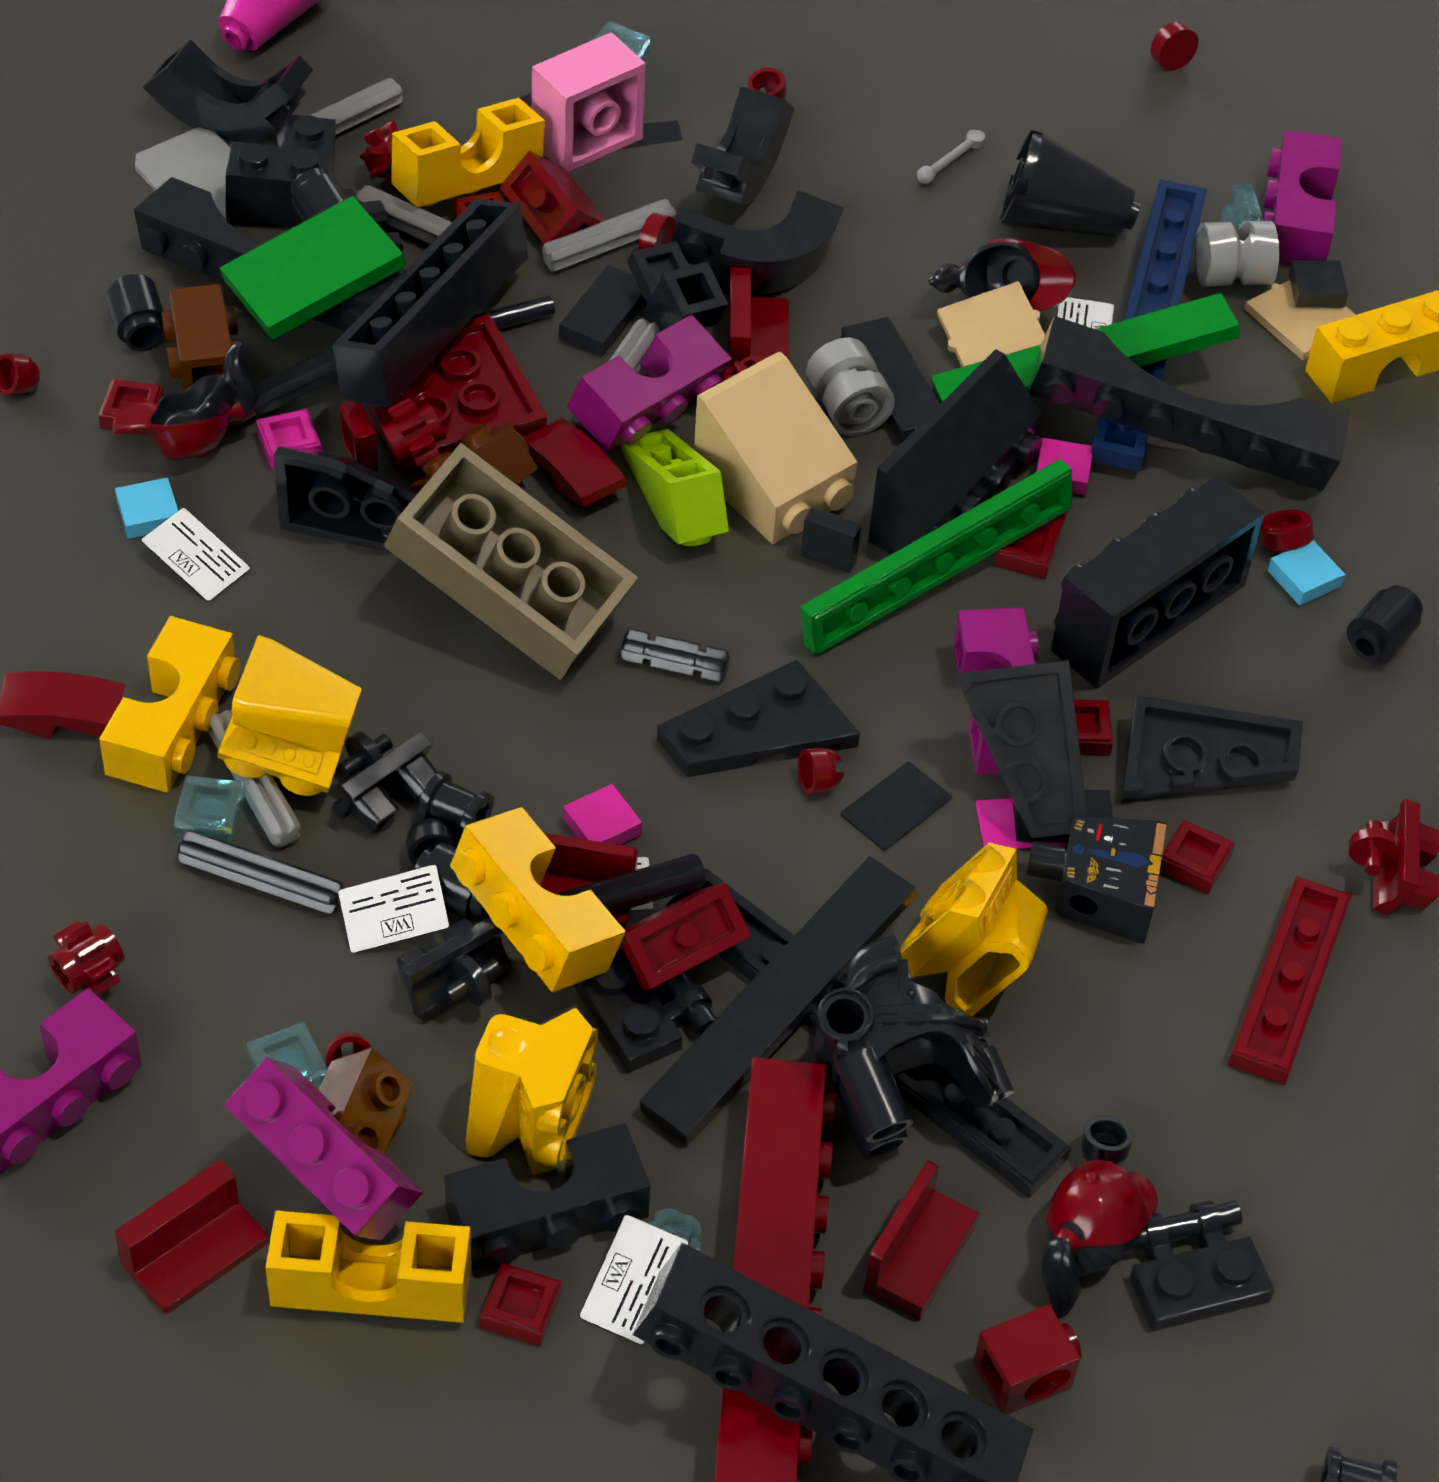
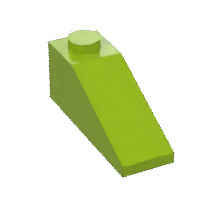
M664 429L647 433L632 445H628L626 441L620 444L621 452L661 529L676 543L684 546H699L710 542L714 535L729 532L721 471L671 430Z

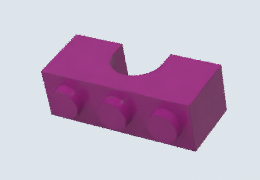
M1285 130L1281 148H1271L1267 176L1275 177V180L1268 179L1263 208L1271 209V211H1264L1262 221H1272L1275 224L1279 241V263L1291 265L1292 260H1327L1334 234L1337 201L1331 200L1340 169L1342 138Z
M691 314L655 335L640 363V366L650 377L638 374L620 356H617L583 375L566 407L606 452L625 441L628 445H632L644 437L652 425L661 420L666 424L672 422L683 413L688 404L697 399V395L723 382L721 377L732 358Z
M1024 608L958 610L953 640L957 673L1035 664L1039 654L1038 636L1035 629L1028 630ZM971 713L968 732L976 774L999 773Z
M89 988L40 1023L46 1058L54 1064L50 1070L32 1079H15L7 1076L0 1070V1173L12 1164H20L27 1160L42 1141L62 1126H70L77 1122L84 1115L88 1106L109 1090L124 1086L133 1077L136 1070L142 1066L136 1031Z
M266 1057L224 1104L355 1236L381 1241L423 1194L380 1150L366 1145L350 1133L331 1114L336 1107L292 1065Z

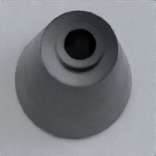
M1034 130L1029 131L1016 158L1020 160L1014 175H1010L999 217L1001 223L1012 227L1120 236L1124 228L1132 230L1141 206V202L1134 200L1135 190L1046 134Z

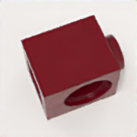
M1050 1304L980 1331L973 1363L999 1410L1008 1415L1072 1389L1082 1353L1078 1338L1073 1329L1066 1323L1061 1325Z

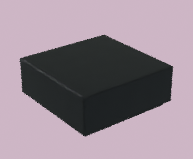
M1340 260L1291 261L1289 277L1296 307H1345L1348 291Z
M811 507L804 519L801 556L850 573L857 561L861 524Z

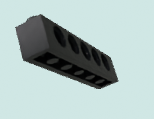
M683 1242L659 1271L632 1334L650 1344L651 1348L659 1355L672 1360H680L709 1375L711 1380L718 1386L730 1391H739L764 1404L778 1418L787 1422L800 1423L828 1438L829 1442L837 1449L850 1454H858L885 1468L899 1482H1017L1034 1431L1033 1428ZM706 1319L716 1323L722 1332L714 1329ZM766 1350L773 1353L778 1358L780 1363L773 1360L767 1354ZM825 1381L828 1382V1383H830L832 1386H834L835 1389L837 1390L838 1394L835 1393V1392H833V1391L827 1386V1384L825 1383ZM885 1413H887L888 1415H890V1416L894 1419V1421L896 1422L897 1425L893 1424V1423L886 1417ZM944 1444L953 1451L954 1455L945 1448Z

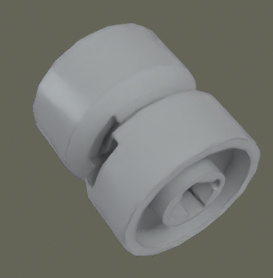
M1272 221L1241 222L1238 229H1235L1231 222H1209L1199 225L1195 241V266L1197 278L1202 287L1232 286L1236 278H1239L1242 285H1270L1274 283L1279 265V241L1275 224Z
M848 337L826 343L808 361L806 367L807 379L817 398L825 406L832 425L840 434L847 436L866 434L882 425L891 415L895 405L894 395L883 375L878 372L877 365L867 347L860 340Z

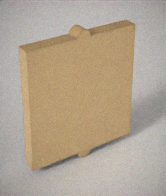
M1290 280L1280 285L1277 283L1272 284L1270 290L1247 301L1244 310L1301 360L1309 357L1317 326L1356 315L1346 305L1345 307H1296Z
M1019 281L937 309V316L949 339L948 350L955 352L961 367L984 361L995 349L1004 354H1009L1040 345L1045 337L1039 324L1040 312L1032 309Z

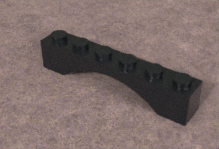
M170 177L134 209L139 239L143 250L224 283L226 282L223 279L220 267L262 245L244 236L226 221L217 209L211 192ZM406 269L395 272L315 316L312 320L322 322L345 332Z
M1057 316L1053 317L1039 348L1028 390L1029 394L1046 399L1051 403L1061 404L1097 416L1102 420L1112 421L1145 432L1148 435L1196 449L1201 453L1212 454L1242 464L1250 469L1260 470L1293 481L1298 485L1320 491L1324 490L1341 462L1350 417L1348 413L1303 398L1279 404L1250 406L1221 403L1194 396L1164 383L1141 369L1122 353L1104 332Z

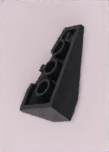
M277 446L274 452L280 529L390 552L383 546L396 519L418 494L417 492L348 457L301 447Z

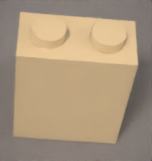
M779 351L697 395L694 450L721 471L724 499L772 545L790 534H797L803 531L804 519L811 507L829 513L832 510L842 509L853 499L858 462L783 353Z

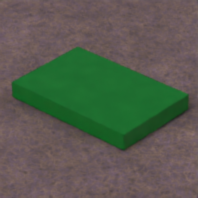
M351 196L220 267V271L227 285L268 336L274 340L405 268L406 262L399 248L355 197Z

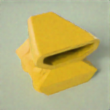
M258 635L234 694L232 717L218 750L217 758L224 760L226 767L241 777L258 778L265 775V773L279 777L282 785L297 795L311 796L320 792L328 793L355 716L354 713L362 688L279 642Z
M993 843L986 844L939 887L922 909L920 922L910 932L900 947L902 959H908L911 978L948 972L945 991L946 1004L968 1013L971 1017L1027 971L1033 960L1047 917L1048 908L1046 904L1017 880V849Z
M576 1008L543 1025L505 1014L495 1015L491 1018L475 1055L466 1132V1151L470 1155L491 1157L519 1137L532 1175L563 1167L566 1140L574 1138L591 1098L597 1071V1064L593 1063L592 1059L596 1049L598 1029L592 1028Z

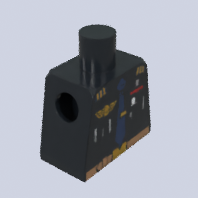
M1078 816L1072 820L1067 847L1033 841L1026 875L1060 882L1055 911L1060 916L1135 942L1145 943L1154 910L1167 822Z

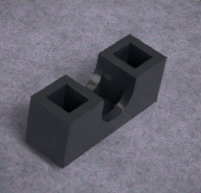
M626 1123L566 1140L565 1175L567 1182L551 1191L537 1192L521 1186L514 1179L506 1158L445 1175V1202L451 1224L470 1227L471 1270L484 1266L497 1268L501 1266V1263L510 1264L521 1255L544 1248L554 1250L566 1248L574 1244L581 1237L601 1231L617 1232L625 1215L638 1220L648 1218L651 1184Z

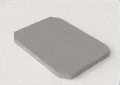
M197 127L136 154L135 171L154 191L170 177L179 179L211 192L217 209L226 219L225 174L230 147L215 131Z

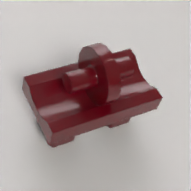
M1405 798L1400 803V811L1396 817L1385 822L1371 820L1367 822L1366 829L1359 830L1349 839V856L1357 864L1365 866V872L1368 875L1374 876L1373 910L1389 915L1401 903L1425 910L1439 897V876L1420 868V864L1427 866L1437 857L1439 852V830L1420 823L1419 803Z

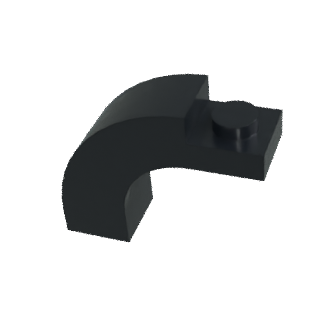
M190 39L162 62L143 88L165 110L194 129L201 127L215 131L220 138L229 141L255 142L272 137L285 125L287 114L292 115L300 105L299 101L306 93L302 84L314 69L299 55L267 79L257 81L246 80L221 69Z
M741 86L729 124L716 149L696 144L691 163L700 169L701 173L695 190L743 205L752 202L761 191L777 161L795 110L794 107L786 99Z
M797 190L786 218L779 224L762 230H745L732 227L683 208L671 242H678L688 264L696 265L708 262L722 291L729 292L730 267L734 266L751 267V295L776 293L802 283L819 268L826 256L844 207Z

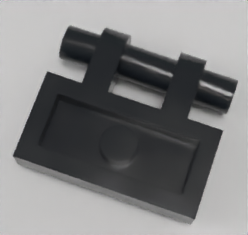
M621 949L616 952L608 972L573 984V987L627 1072L630 1073L682 1050L683 1036L678 1028L691 1023L697 1033L701 1035L716 1020V1016L711 1010L712 999L703 986L693 983L686 971L664 982L675 999L662 1005L652 989L643 991L624 950Z
M1211 1200L1191 1204L1189 1212L1164 1218L1159 1213H1155L1142 1230L1141 1237L1134 1239L1126 1253L1143 1249L1148 1259L1147 1262L1133 1265L1130 1280L1152 1332L1270 1303L1275 1289L1251 1237L1248 1236L1227 1242L1222 1232V1229L1242 1224V1213L1236 1201L1215 1205ZM1196 1237L1200 1249L1174 1255L1169 1242Z

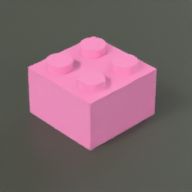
M612 32L532 66V109L545 120L543 154L552 163L564 168L567 172L643 139L646 63Z

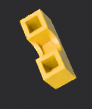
M515 98L477 109L475 131L463 146L436 121L392 133V185L418 208L432 206L445 199L462 194L476 193L483 188L503 183L529 150L543 157L545 120L520 98Z
M1439 290L1316 327L1305 371L1331 404L1374 391L1381 371L1398 357L1402 358L1416 377L1439 371Z
M173 616L169 617L147 655L152 692L167 696L168 698L159 702L144 703L123 697L99 738L105 775L169 793L179 773L185 774L190 769L195 755L196 742L203 731H210V718L214 713H218V702L225 690L231 691L235 687L241 668L240 659L235 658L233 633Z
M520 807L466 825L450 867L456 873L458 880L470 890L487 911L495 926L504 932L524 957L528 967L537 973L551 992H555L608 972L626 931L591 889L572 896H561L553 894L540 886L556 847L527 812Z
M276 1210L265 1267L270 1306L464 1323L471 1272L470 1227L405 1221L402 1240L389 1245H371L356 1241L346 1235L342 1230L341 1221L335 1215Z

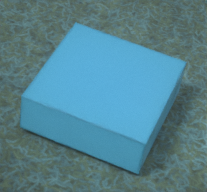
M168 478L115 488L117 504L128 539L148 535L178 512Z
M1314 540L1301 548L1288 550L1272 557L1267 570L1299 606L1342 587L1345 573Z

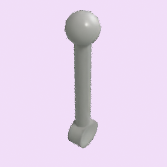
M980 130L968 131L966 141L933 165L922 166L917 172L918 181L925 185L931 184L939 171L969 149L982 148L984 146L985 134Z

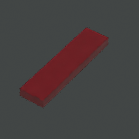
M1296 876L1231 1052L1228 1065L1286 1085L1345 917L1351 894Z

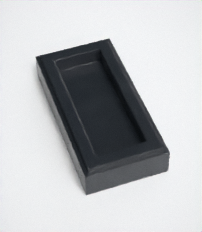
M607 265L559 324V338L604 355L646 302L633 274Z

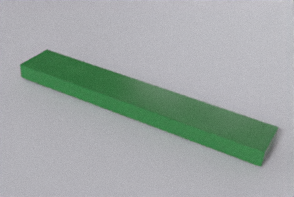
M1221 293L1096 328V330L1104 332L1116 347L1139 367L1240 338L1239 323ZM1041 344L1005 354L1027 391L1030 387ZM983 361L932 375V390L939 403L941 404Z
M1061 459L1051 463L800 606L804 645L814 655L825 651L1070 510L1073 507L1072 468Z

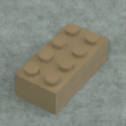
M462 443L458 445L399 515L383 546L560 681L619 607L638 579L634 573Z

